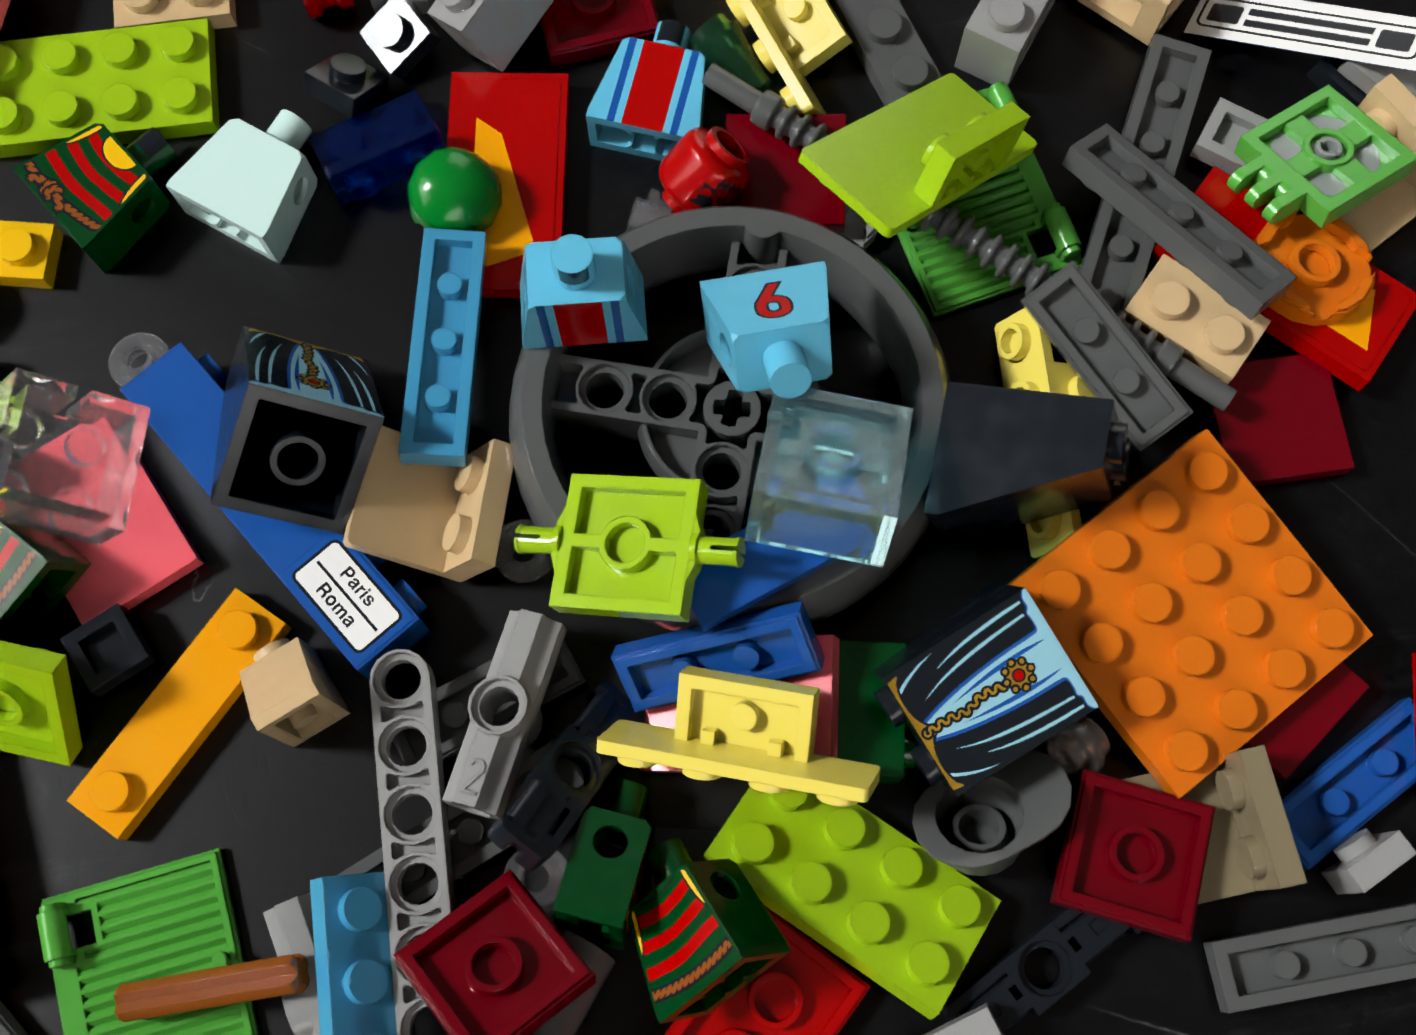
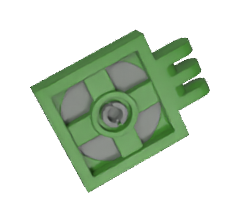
M1328 84L1241 135L1234 154L1246 164L1238 168L1229 177L1226 185L1236 194L1250 188L1244 197V201L1253 209H1257L1271 201L1261 214L1271 225L1300 210L1322 229L1410 175L1416 164V154Z

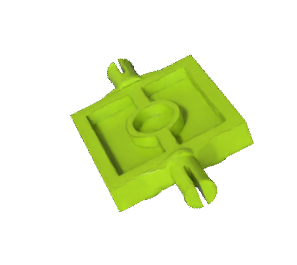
M572 473L566 507L560 515L556 526L539 527L520 524L515 533L522 538L514 537V547L517 553L551 554L554 577L548 606L559 613L689 623L695 580L701 571L702 565L735 566L736 568H741L745 559L740 554L746 553L745 540L742 537L706 536L704 518L709 488L701 479Z

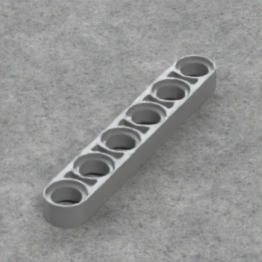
M395 649L386 652L376 660L370 672L369 685L397 1035H414L413 1021L417 1013L424 1007H427V1005L400 970L393 955L454 911L456 905L447 804L442 801L445 793L436 681L432 668L419 654L407 649ZM402 663L416 666L421 676L417 691L405 699L390 697L385 688V680L389 671ZM406 729L421 731L427 743L426 752L422 759L410 766L397 765L392 759L390 752L391 742L400 731ZM414 795L423 796L431 805L432 820L421 833L408 835L402 832L397 825L396 810L406 798ZM427 864L437 874L438 889L434 897L427 903L415 905L409 902L403 895L401 889L402 878L405 872L412 866Z

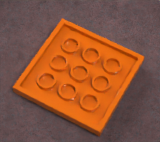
M1208 429L1199 432L1007 584L1026 588L1097 702L1100 711L1163 791L1176 795L1178 799L1183 797L1226 760L1225 755L1236 752L1373 636L1371 631Z

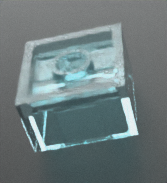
M811 388L801 396L791 399L781 398L773 393L744 540L883 568L899 515L913 408Z

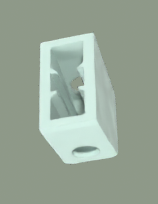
M285 109L280 111L266 132L239 118L228 120L170 178L166 187L186 214L279 264L286 254L317 187L318 179L306 156L299 151L312 133V129L302 118Z

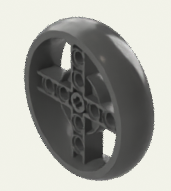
M710 206L658 217L617 236L625 241L643 275L644 293L665 283L693 275L726 272V277L825 261L827 267L828 300L843 309L857 321L877 344L893 371L903 407L823 395L818 381H813L804 394L791 399L777 396L773 393L772 389L747 393L737 391L707 343L705 329L678 341L662 355L653 368L577 356L584 345L523 349L522 347L513 377L510 397L509 442L519 491L535 526L555 527L567 503L570 483L560 455L558 429L639 441L648 464L658 477L701 479L709 488L704 529H717L727 537L743 529L746 511L766 506L783 497L798 486L811 469L842 474L850 472L854 476L895 482L884 506L876 516L884 529L881 537L733 617L803 601L813 625L845 610L866 597L888 579L907 559L931 522L924 514L947 383L951 382L940 343L925 313L901 281L868 250L845 235L821 223L792 213L749 206ZM603 390H613L622 395V399L610 408H599L590 403L592 398ZM664 400H675L685 406V410L674 418H662L653 412V408ZM728 409L741 411V417L737 419L736 426L729 427L723 425V418L726 417ZM788 419H798L807 424L811 432L803 438L792 439L785 436L778 426ZM849 429H860L871 436L874 444L866 449H856L844 441L842 434ZM725 468L731 470L739 481L727 490H717L711 488L704 478L714 469ZM690 611L689 623L639 619L669 631H677L699 625L692 611Z

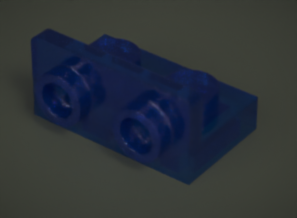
M416 90L308 137L341 206L353 200L362 201L378 194L384 186L407 176H412L416 165L434 150L445 148L440 131L435 121L431 120Z

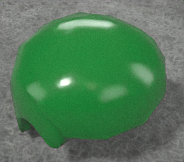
M446 147L431 152L416 165L407 187L411 217L415 224L419 223L424 228L482 232L493 224L502 205V190L497 173L478 154L463 148Z

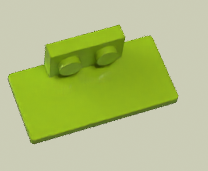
M949 73L804 147L798 161L818 178L824 186L829 188L859 214L868 225L876 229L882 236L891 238L1028 157L1034 151L1037 142L1023 130L1031 116L1011 101L997 109L956 74Z

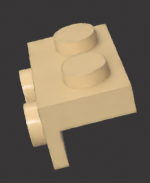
M1164 253L1124 310L1127 314L1125 320L1128 323L1133 324L1139 320L1142 322L1140 329L1142 332L1148 334L1152 330L1157 331L1156 340L1161 343L1166 339L1172 340L1184 348L1183 357L1226 384L1234 378L1271 322V320L1261 314L1253 320L1248 319L1239 310L1225 302L1222 296L1188 268Z

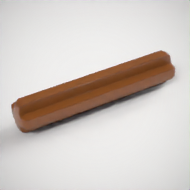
M300 953L123 983L114 993L116 1002L114 1013L120 1021L129 1022L301 993L307 989L310 982L307 972L308 961Z

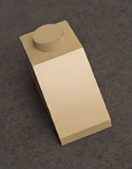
M299 637L291 641L288 638H283L267 644L254 654L253 659L255 662L239 671L250 718L256 730L291 747L298 746L351 713L315 649Z

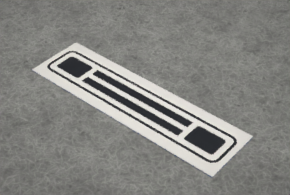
M1200 0L1184 31L1187 34L1416 71V17L1304 0Z

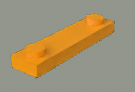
M235 588L66 801L116 839L127 841L242 694L243 687L239 671L255 662L253 656L257 651L271 642L285 638L292 628L242 591Z

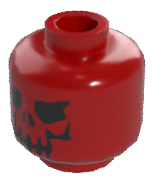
M714 126L711 129L695 127L691 129L663 158L659 165V178L665 189L662 192L665 203L675 213L710 206H729L749 183V170L746 165L749 162V155L746 149L735 136L721 127Z

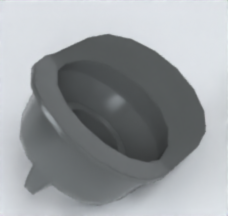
M1032 749L958 797L945 787L942 781L933 787L930 786L923 792L914 806L912 825L918 843L931 857L966 875L981 877L993 875L1012 865L1021 851L1042 841L1062 825L1071 808L1072 786L1065 769L1050 755Z

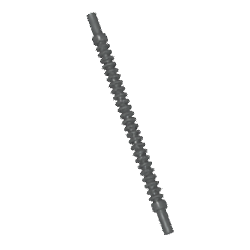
M713 63L707 69L702 80L703 85L751 114V123L761 130L769 131L773 128L777 140H781L784 137L790 138V148L806 147L828 136L826 124L823 123L815 127L812 115L808 114L803 118L799 117V108L796 105L791 106L789 109L786 108L785 99L774 91L767 90L762 93L716 63ZM943 206L920 220L922 231H927L929 228H933L936 231V240L940 241L947 237L951 240L950 248L952 250H956L959 246L963 247L966 250V259L977 256L981 259L980 267L982 269H985L988 265L993 266L996 269V278H1001L1005 274L1011 278L1010 286L1012 288H1015L1018 284L1026 287L1025 296L1053 276L1048 272L1050 269L1048 263H1044L1041 267L1033 263L1035 259L1034 254L1030 253L1023 257L1018 253L1020 249L1018 244H1014L1009 248L1003 244L1005 237L1002 234L996 238L988 235L990 231L988 225H984L979 229L973 225L975 221L973 216H968L966 219L960 218L958 216L960 209L957 206L951 210ZM1106 301V303L1111 307V303L1109 301ZM1120 311L1117 314V317L1166 378H1170L1220 411L1225 410L1235 396L1236 389L1183 357L1184 348L1170 339H1166L1161 343L1156 340L1157 331L1152 330L1146 334L1140 330L1142 326L1141 321L1137 320L1130 324L1125 320L1127 315L1125 311Z

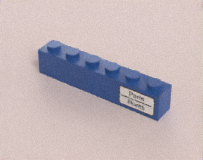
M180 342L119 390L211 497L224 398L223 388L225 387L227 375L208 353H205L196 360ZM219 507L354 668L370 680L371 669L376 660L383 654L395 649L409 650L431 631L418 616L427 606L402 578L392 586L378 570L387 561L386 559L347 548L343 544V534Z

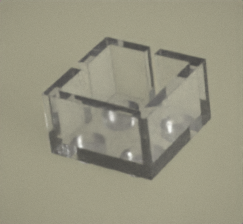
M17 367L0 382V521L95 545H100L121 534L126 529L151 408L92 390L68 408L65 417L55 414L77 398L79 386Z

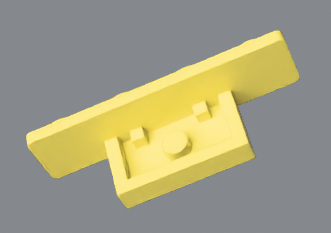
M726 0L727 5L744 28L751 24L759 37V40L753 43L752 46L763 65L771 74L778 70L787 86L780 90V94L785 99L788 108L796 105L799 108V114H805V116L808 114H826L805 76L852 43L851 38L828 0Z
M1024 308L995 325L994 331L1004 388L1094 397L1068 363L1054 362L1050 340ZM1114 480L1113 488L1120 486V481ZM1079 509L1025 524L1031 556L1033 558H1041L1082 525Z
M687 666L679 673L675 729L629 720H617L597 737L596 752L616 756L617 761L627 767L649 768L658 764L680 768L685 776L696 780L710 781L721 777L749 781L748 784L752 789L764 793H783L789 789L817 794L818 800L833 806H852L858 802H868L879 783L881 767L878 765L814 754L820 688Z

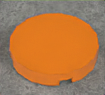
M1300 210L1274 225L1267 222L1254 242L1297 276L1286 293L1272 303L1269 308L1290 321L1320 326L1340 322L1353 314L1365 302L1375 282V272L1371 276V268L1369 266V262L1373 257L1368 244L1352 226L1338 218L1321 229L1305 214H1297Z

